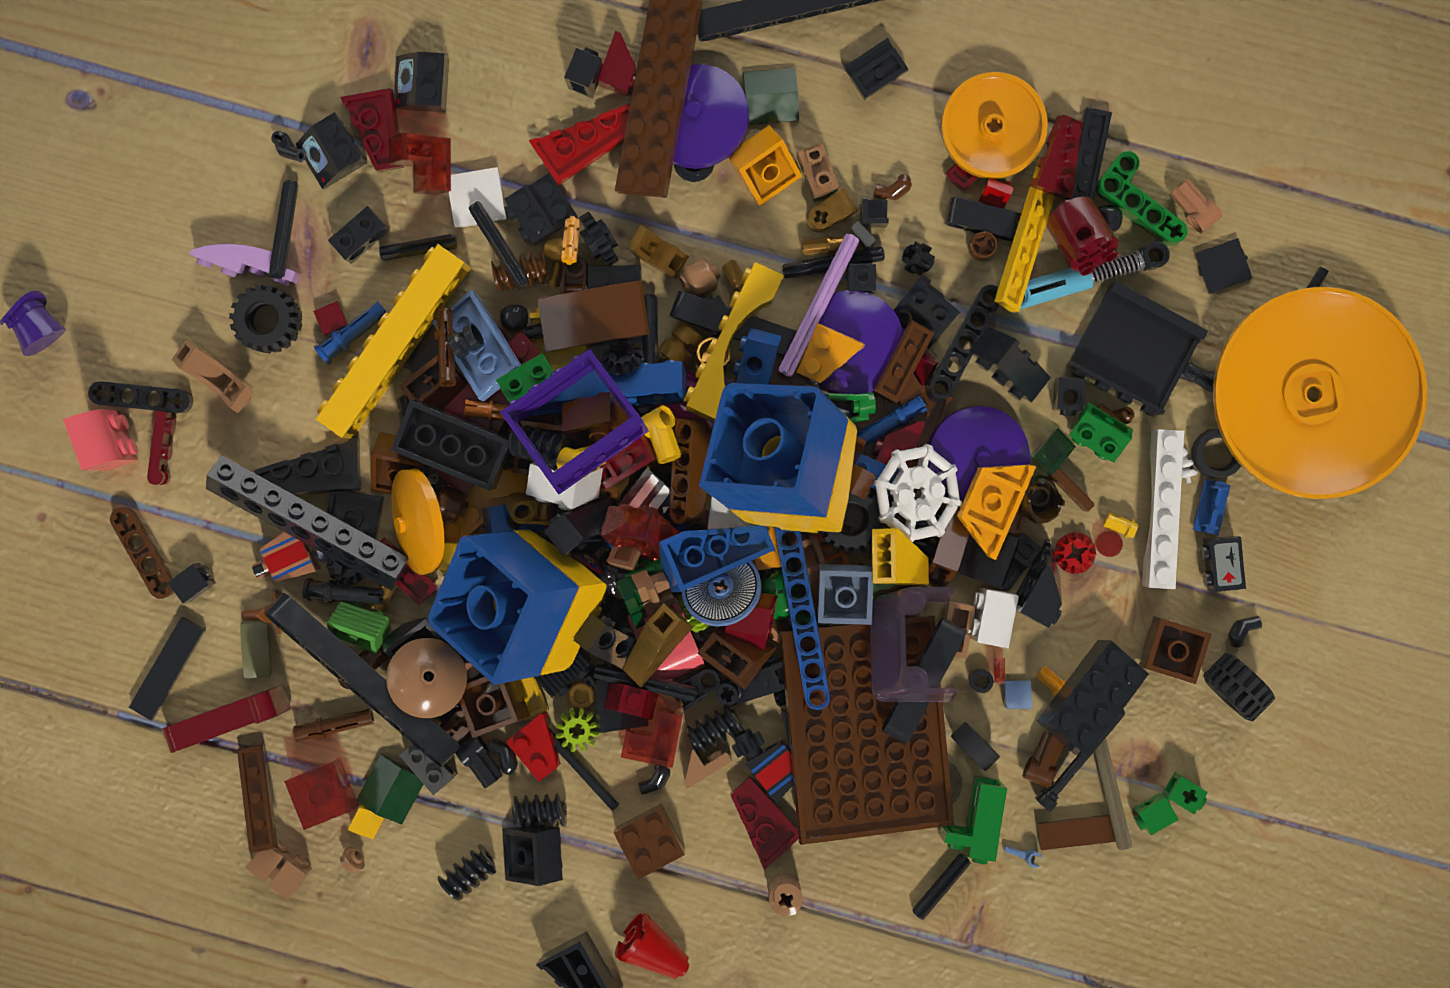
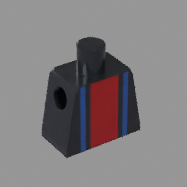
M782 739L762 749L763 752L748 761L745 760L747 767L776 803L794 785L791 750Z

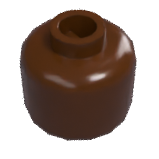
M446 485L433 489L439 503L443 521L454 523L458 520L459 516L464 518L469 503L465 502L463 491Z

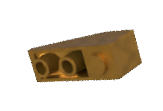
M663 603L645 624L623 670L642 687L691 631L693 626L677 610Z

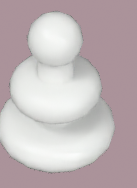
M1183 448L1182 478L1186 479V483H1192L1191 476L1197 475L1198 470L1190 469L1194 462L1187 459L1188 451Z

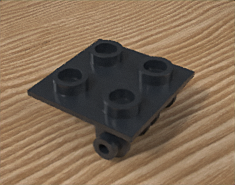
M918 279L893 310L904 330L909 320H913L935 332L927 346L928 349L960 313L959 310L920 279Z

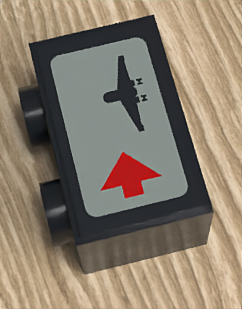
M1241 536L1203 539V545L1200 546L1201 559L1205 560L1206 571H1203V583L1205 587H1208V591L1221 592L1246 589Z

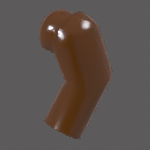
M906 174L899 175L898 180L891 186L876 184L874 197L890 200L900 199L912 187L910 176Z

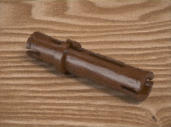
M439 308L436 310L437 330L435 331V339L438 341L439 385L442 387H452L456 385L455 357L448 344L447 336L456 332L453 330V310L450 308Z
M371 708L324 720L317 718L315 722L293 726L294 739L296 743L317 737L323 739L326 738V735L373 725V712Z

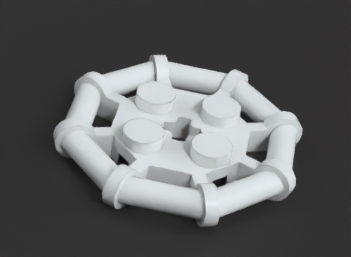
M924 444L923 447L893 451L891 459L879 478L874 480L873 486H876L880 513L878 519L880 523H885L890 528H898L912 542L918 539L933 536L941 537L944 535L945 528L958 507L962 505L959 497L956 476L958 469L956 465H951L928 444ZM919 458L918 466L907 467L905 463L907 460ZM930 460L942 471L935 474L927 467L928 461ZM898 468L899 473L897 474L896 478L894 479L892 484L888 483L891 477L893 476L894 472ZM945 478L947 481L949 498L944 497L945 487L941 481ZM914 488H920L921 497L915 500L913 490ZM887 489L890 490V494L894 498L892 507H889ZM942 503L948 504L937 521L934 516ZM896 513L906 519L905 525L894 517ZM926 520L929 524V527L915 529L916 521Z

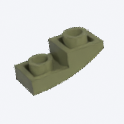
M263 621L241 622L240 633L244 678L271 677L268 623Z

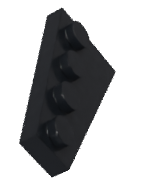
M358 437L348 439V442L338 445L333 444L325 447L326 449L314 453L308 452L300 455L301 457L289 461L284 460L256 469L254 473L293 495L361 490L360 439Z

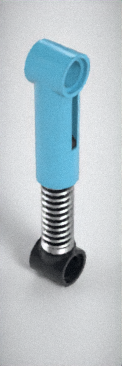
M1156 241L1138 248L1134 253L1130 252V254L1126 253L1125 256H1117L1113 261L1105 262L1096 267L1092 273L1086 276H1081L1078 271H1074L1070 267L1030 279L1020 310L1091 289L1095 282L1099 283L1100 280L1104 282V279L1108 281L1109 278L1113 279V276L1117 278L1118 275L1121 277L1122 274L1126 275V272L1130 274L1131 271L1135 273V270H1156L1168 262L1170 251L1164 243ZM1150 250H1155L1158 253L1159 260L1157 263L1149 259L1148 253ZM1052 285L1053 289L1033 295L1030 293L1032 290Z

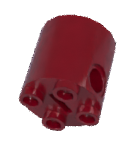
M1082 196L1066 200L1049 216L1047 221L1049 233L1069 266L1074 271H1078L1081 276L1092 273L1096 267L1104 262H1111L1118 256L1116 250L1118 248V239L1090 197Z

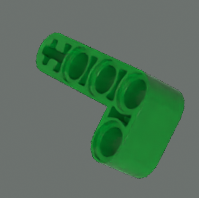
M1132 151L1122 152L1111 162L1099 178L1096 188L1097 195L1109 205L1119 207L1124 216L1166 246H1173L1183 241L1188 233L1186 224L1129 182L1138 170L1140 160L1136 153ZM1121 159L1129 161L1131 165L1130 171H1125L1121 168ZM1105 180H1110L1114 183V192H1109L1105 189ZM1127 195L1134 197L1136 200L1135 208H1131L1126 204L1125 198ZM1148 211L1156 214V223H1150L1147 220L1146 214ZM1171 228H1174L1176 230L1174 233L1175 237L1173 238L1170 237Z

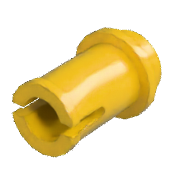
M1110 511L1103 523V527L1123 534L1126 539L1128 537L1133 538L1139 524L1135 523L1134 519L1130 521Z

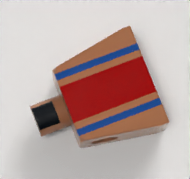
M285 532L260 548V553L264 560L252 565L253 572L258 579L271 574L275 583L321 570L311 546Z

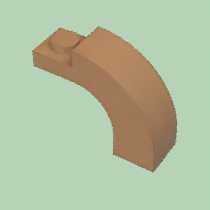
M186 339L171 359L179 369L215 392L235 412L239 413L250 402L251 396L254 393L253 387L239 374L189 339Z

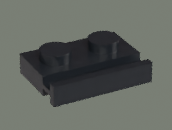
M888 38L844 66V71L848 74L864 100L909 70Z

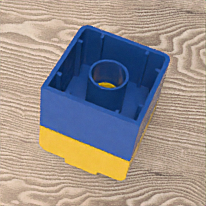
M745 383L728 384L721 394L699 487L730 509L743 521L753 525L779 527L781 530L818 533V531L841 532L849 499L857 437L856 425L817 387Z
M522 529L463 536L456 547L429 612L428 620L430 626L491 683L497 685L559 672L570 667L580 648V645L573 640L590 613L599 617L602 610L599 604L607 585L572 557L563 556L556 546L532 530Z

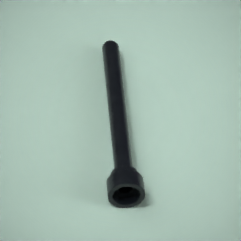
M1124 709L1088 757L1077 755L1050 788L1041 790L1037 794L1035 799L1049 811L1055 808L1058 804V794L1125 716Z

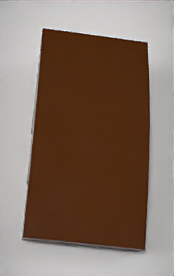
M642 281L608 285L538 299L545 352L597 343H608L649 334Z

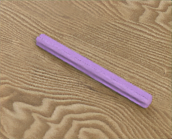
M852 234L844 236L779 367V372L785 376H793L815 327L820 322L859 243V239Z

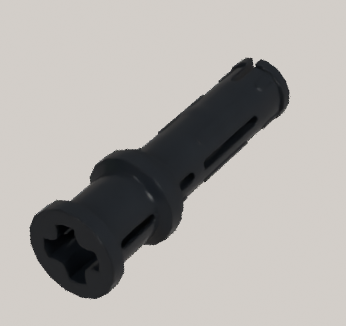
M307 578L303 584L302 596L305 601L318 599L324 600L326 603H332L336 600L381 605L384 599L379 598V596H384V589L338 585L334 580L320 582L314 581L313 578Z

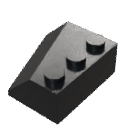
M1045 539L1042 545L1043 549L1031 564L1015 595L1019 596L1016 608L1018 613L1049 628L1051 624L1055 625L1062 614V611L1059 610L1062 605L1061 577L1051 541Z

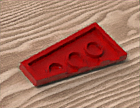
M630 104L602 113L588 121H580L566 129L550 132L547 136L528 140L558 186L624 142Z

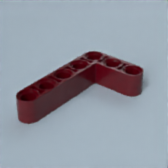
M283 684L169 725L162 728L170 753L244 726L269 720L290 710L291 706Z

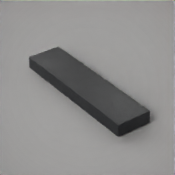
M1086 107L1084 110L1072 199L1084 196L1090 197L1094 201L1112 112Z
M185 617L180 618L128 708L149 720H154L206 629Z

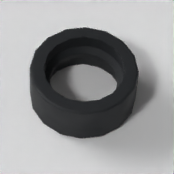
M1209 429L1201 433L1194 441L1191 449V456L1196 469L1203 475L1211 478L1228 477L1236 473L1241 465L1234 456L1226 467L1220 469L1210 467L1203 458V449L1206 443L1213 438H1222L1219 429Z
M966 722L951 735V738L984 771H987L1000 758L998 753Z

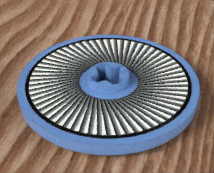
M749 561L682 591V598L689 613L698 621L711 626L731 625L744 619L755 608L761 595V578L755 565ZM725 584L727 589L721 590L718 593L717 586L722 587Z

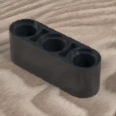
M951 197L944 224L974 233L990 232L995 238L1013 242L1021 213L963 198Z

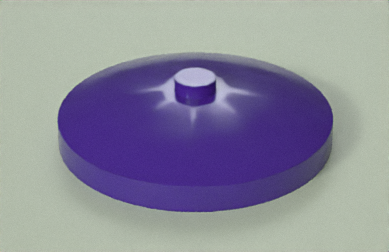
M704 64L691 65L673 164L692 169L716 165L732 155L745 138L749 125L748 102L739 83L724 70Z
M849 290L836 292L833 294L819 323L864 343L865 346L847 360L842 367L834 371L823 383H820V386L835 394L872 392L903 334L901 323L892 308L873 294Z
M971 406L951 413L939 423L928 445L933 447L934 451L951 465H956L958 469L956 476L959 497L962 503L978 467L1030 465L1029 444L1021 427L1012 417L991 407ZM930 460L928 461L927 467L935 474L942 471ZM945 478L941 482L945 487L944 497L949 498L947 481Z

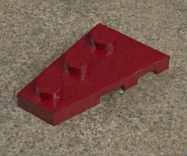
M387 88L340 97L351 116L350 119L354 127L359 132L362 144L375 171L383 172L404 168L393 90Z
M1067 115L1056 117L1046 142L1048 146L1045 157H1041L1037 166L1040 169L1037 177L1032 178L1030 187L1064 200L1072 199L1082 128L1081 121Z

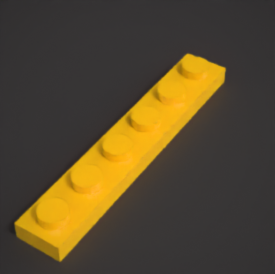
M1037 165L1033 178L1037 177V174L1040 169ZM1033 187L1029 188L995 298V302L1010 312L1020 311L1055 197Z

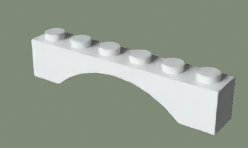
M1157 429L1151 430L1150 434L1151 516L1142 574V586L1148 588H1176L1184 431Z

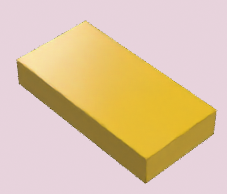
M534 677L517 680L530 716L524 720L539 715L544 710H549L539 683Z

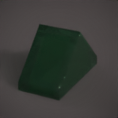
M1057 428L1030 454V458L1046 475H1052L1060 468L1076 446Z

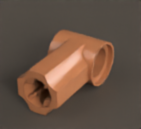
M1189 178L1170 193V196L1187 214L1189 224L1200 234L1204 233L1223 216L1220 208L1212 200L1206 199Z

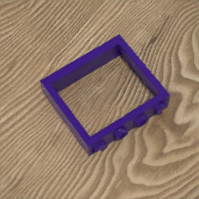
M590 349L579 357L576 355L568 365L553 371L548 379L540 384L533 385L525 395L518 400H512L508 407L500 411L558 495L649 432L644 421ZM594 370L629 417V420L558 470L552 472L518 423Z

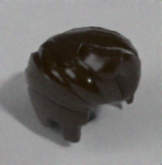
M1044 475L1032 477L1018 508L1033 523L1041 524L1054 520L1059 515L1061 507L1065 505V500L1058 492L1051 477Z

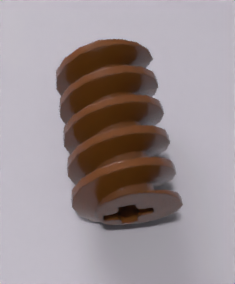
M540 251L539 259L536 258L533 252H530L528 261H526L523 254H520L519 264L529 278L530 286L535 285L536 278L540 284H545L548 269L544 251ZM491 260L493 278L497 289L503 292L506 283L510 290H514L515 284L501 261L499 260L498 266H495Z

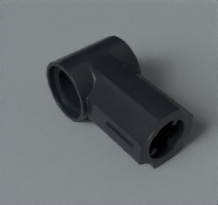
M471 735L459 744L460 748L455 754L464 766H469L484 789L504 775L489 755L488 747L480 736L472 738Z

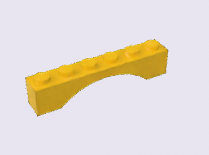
M756 262L752 269L746 268L741 279L744 286L740 293L735 291L729 304L733 309L729 316H723L718 330L722 332L718 340L712 339L707 350L710 357L706 364H700L695 375L699 380L695 388L690 386L684 398V401L687 402V411L715 423L721 394L725 388L723 366L729 344L738 329L750 317L772 305L783 282L784 275Z

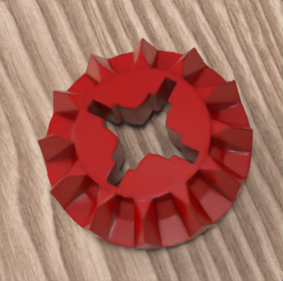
M1071 532L1062 536L1054 549V557L1058 566L1071 574L1086 572L1094 565L1097 555L1095 543L1087 535L1079 532ZM1070 543H1072V545L1075 546L1076 549L1085 548V550H1083L1082 553L1079 554L1081 563L1074 557L1066 559V557L1072 553V546Z

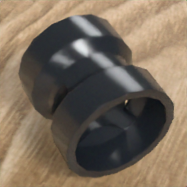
M473 323L464 326L462 332H454L447 336L452 352L459 359L469 355L472 349L478 350L485 345L481 332Z

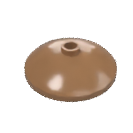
M433 638L416 639L403 645L390 660L386 672L387 690L393 702L403 712L418 718H434L450 711L462 698L467 684L466 667L460 654L444 641ZM425 672L433 674L432 681L427 682L424 680L423 675Z

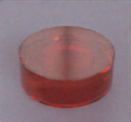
M1113 531L1101 532L1095 540L1097 552L1105 557L1118 555L1123 547L1122 538Z
M1005 658L994 659L995 684H1005Z

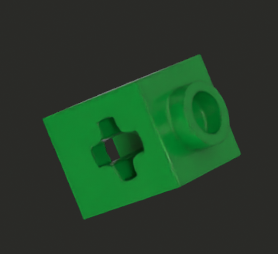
M1174 772L1162 792L1166 798L1194 815L1197 810L1200 811L1204 807L1208 793ZM1184 791L1191 793L1189 798L1183 796Z
M1161 793L1133 807L1136 816L1133 818L1141 831L1145 829L1150 835L1179 820L1169 801Z

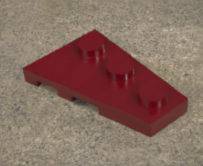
M749 776L730 795L760 859V863L765 870L799 839L798 828Z

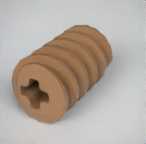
M785 872L776 874L770 880L768 895L771 908L781 916L796 914L803 903L799 880L794 875Z

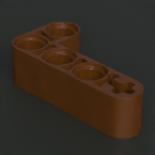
M675 417V425L672 429L681 455L680 458L672 461L670 517L677 524L700 522L705 515L706 491L699 487L709 447L710 428L708 423L702 419Z

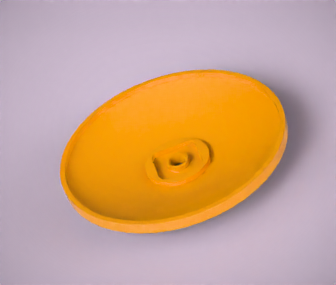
M1332 287L1304 288L1282 294L1260 305L1248 314L1232 332L1222 349L1214 374V413L1219 431L1231 454L1249 474L1263 484L1282 493L1302 498L1330 499L1358 493L1380 482L1404 460L1412 449L1422 428L1426 413V372L1419 350L1411 335L1402 323L1382 305L1368 297L1345 289ZM1310 387H1315L1319 392V397L1314 402L1310 401L1307 397V391Z

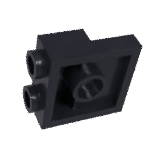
M550 172L529 186L525 185L505 198L508 205L504 206L507 214L511 220L518 219L522 226L518 231L525 242L531 240L534 246L564 228L565 220L570 218V216H575L578 219L577 214Z

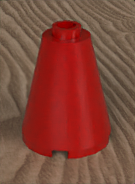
M644 912L643 914L639 913L626 926L623 931L626 935L623 943L618 941L616 945L615 957L617 959L673 979H677L679 976L683 977L690 966L688 963L689 957L649 915Z

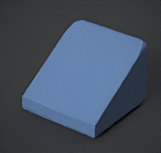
M1004 680L1005 708L1032 709L1030 680Z

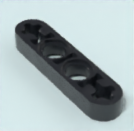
M99 381L93 383L88 390V397L93 403L98 405L174 413H186L193 406L192 395L188 391L181 389ZM103 386L104 391L115 393L114 397L103 396L101 401V397L97 396L96 392L101 390ZM125 389H131L134 392V400L130 403H125L122 400L121 395ZM152 391H156L160 395V402L156 406H151L147 400L149 393ZM180 394L181 398L186 400L185 404L180 405V409H178L179 406L176 403H167V397L179 398Z

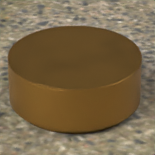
M585 682L575 683L568 693L570 703L579 709L590 706L594 701L593 687L587 686Z

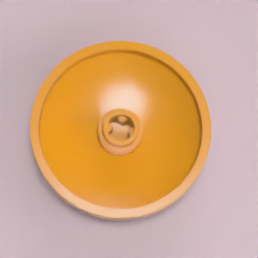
M1003 72L982 73L963 82L950 96L945 105L941 120L942 139L950 157L964 171L985 179L1010 177L1028 167L1043 148L1048 129L1047 113L1038 93L1024 80Z
M416 468L401 470L394 478L391 491V512L395 535L402 554L409 558L408 565L415 573L419 575L434 573L440 568L444 555V527L439 503L429 480L420 470Z

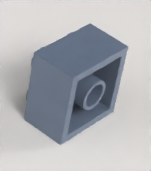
M818 564L816 607L818 623L872 625L874 583L871 565Z

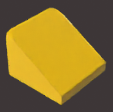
M361 805L348 830L374 839L385 818L374 814Z

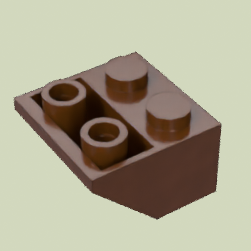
M436 355L400 384L399 387L409 400H419L443 410L468 384L455 369L456 385L452 387L440 386L438 355Z
M721 626L712 633L697 654L745 690L776 647L768 642L765 650H761L727 635L725 632L726 626Z

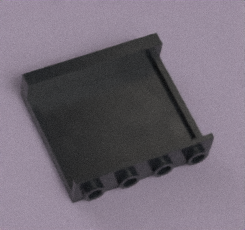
M1114 281L1105 292L1066 367L1072 369L1070 372L1072 375L1080 379L1087 377L1094 381L1096 388L1104 392L1111 390L1117 393L1116 398L1129 405L1133 402L1141 406L1140 411L1151 417H1154L1155 414L1163 415L1165 413L1163 408L1199 341L1204 340L1208 330Z

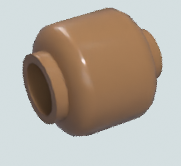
M700 259L683 268L680 281L686 293L702 297L717 289V279L720 278V273L714 263L710 265L708 261Z

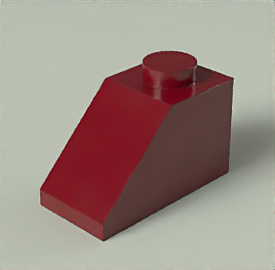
M615 31L597 81L600 87L629 96L630 91L634 87L637 69L621 33Z
M918 421L884 436L882 440L878 439L872 454L876 455L875 460L887 465L893 451L916 448L925 422ZM907 460L905 462L907 467L909 466L911 460Z
M610 682L604 708L652 720L658 694Z

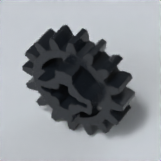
M589 211L578 217L584 227V230L579 233L595 259L601 256L607 266H611L619 261L613 250L618 244L603 220L600 219L596 222Z

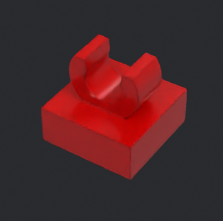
M989 178L981 193L979 202L1004 209L1012 194L1013 187L1010 186L1011 184L1008 180L1004 184L996 181L997 179Z

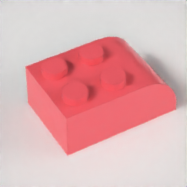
M98 409L63 419L81 470L110 471L138 460L136 456L138 453L137 445L133 439H130L127 431L129 429L127 418L120 411Z
M675 594L673 597L676 603L669 606L677 610L685 618L678 602V596ZM628 614V620L638 640L644 626L636 629L630 614ZM654 614L644 618L645 624ZM692 630L652 674V677L673 681L706 667L705 661L697 654L700 649L692 634Z

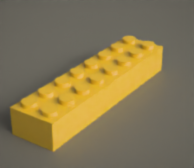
M439 244L436 248L431 247L423 259L426 262L420 270L416 269L408 280L410 285L406 291H400L393 301L395 306L390 313L386 312L378 322L380 328L376 334H371L363 344L365 349L362 354L352 359L347 367L350 370L344 379L340 378L333 386L332 391L334 394L329 401L324 400L317 410L319 415L316 420L341 438H354L401 371L407 359L429 330L433 321L437 318L436 310L445 308L472 269Z

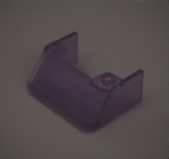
M910 587L880 595L873 599L872 625H870L871 691L877 700L882 702L953 701L957 694V688H929L928 675L922 668L906 666L905 615L920 613L925 608L926 603H949L953 594V587Z

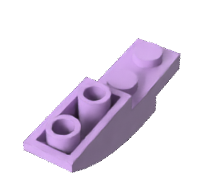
M217 244L191 249L189 255L197 258V264L208 268L215 264L222 267L221 273L235 278L237 273L246 276L249 266V272L264 277L265 273L269 274L272 252L247 245ZM286 269L284 277L281 279L274 278L273 281L289 286L290 282L298 285L301 274Z

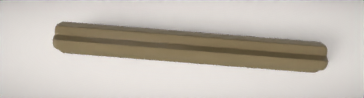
M1105 738L1095 750L1094 755L1117 848L1119 850H1126L1132 848V842Z

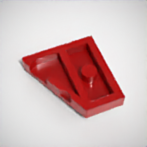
M545 710L506 741L538 782L561 764L558 752L554 748L553 733L549 732L546 720L548 714Z

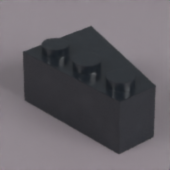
M988 327L970 350V353L977 358L975 363L987 372L990 370L993 373L991 378L998 384L1008 386L1010 389L1007 392L1018 401L1023 398L1032 403L1051 377L1038 362H1033L1029 358L1031 354L1027 350L1021 351L1018 348L1020 342L1016 338Z
M610 497L576 510L556 515L550 520V526L544 532L563 556L594 554L609 541L610 538L606 535L621 528L625 515L623 511L616 509L618 505Z
M587 931L544 953L536 964L539 969H544L555 979L554 982L559 987L619 988Z

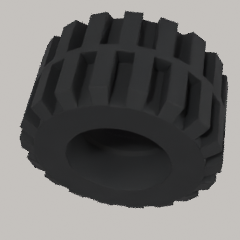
M256 285L255 289L251 287L245 289L246 294L240 293L237 296L239 299L238 303H232L231 308H234V313H229V319L233 320V324H230L231 330L236 332L234 336L237 340L242 341V345L263 353L281 352L282 348H289L292 340H297L296 332L297 330L301 331L302 328L299 325V320H302V314L298 313L300 307L294 303V299L290 295L268 285L267 287ZM271 304L277 309L279 315L278 324L271 333L261 335L255 329L254 316L259 308Z
M870 491L865 500L849 493L848 503L859 505L866 515V523L861 531L851 535L842 532L820 531L821 536L832 547L844 552H859L862 549L869 548L872 544V529H883V523H880L878 519L880 515L878 499Z
M1224 653L1203 675L1206 684L1227 705L1248 721L1253 722L1275 700L1272 690L1266 683L1232 654Z

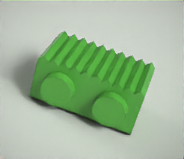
M340 601L337 609H335L332 617L327 622V629L342 642L364 651L367 650L373 654L378 652L391 630L389 617L379 610L372 612L363 609L360 604L355 602L349 604Z

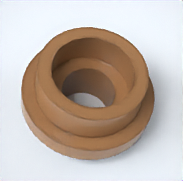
M348 847L343 851L340 863L350 873L361 871L365 866L364 855L360 850Z

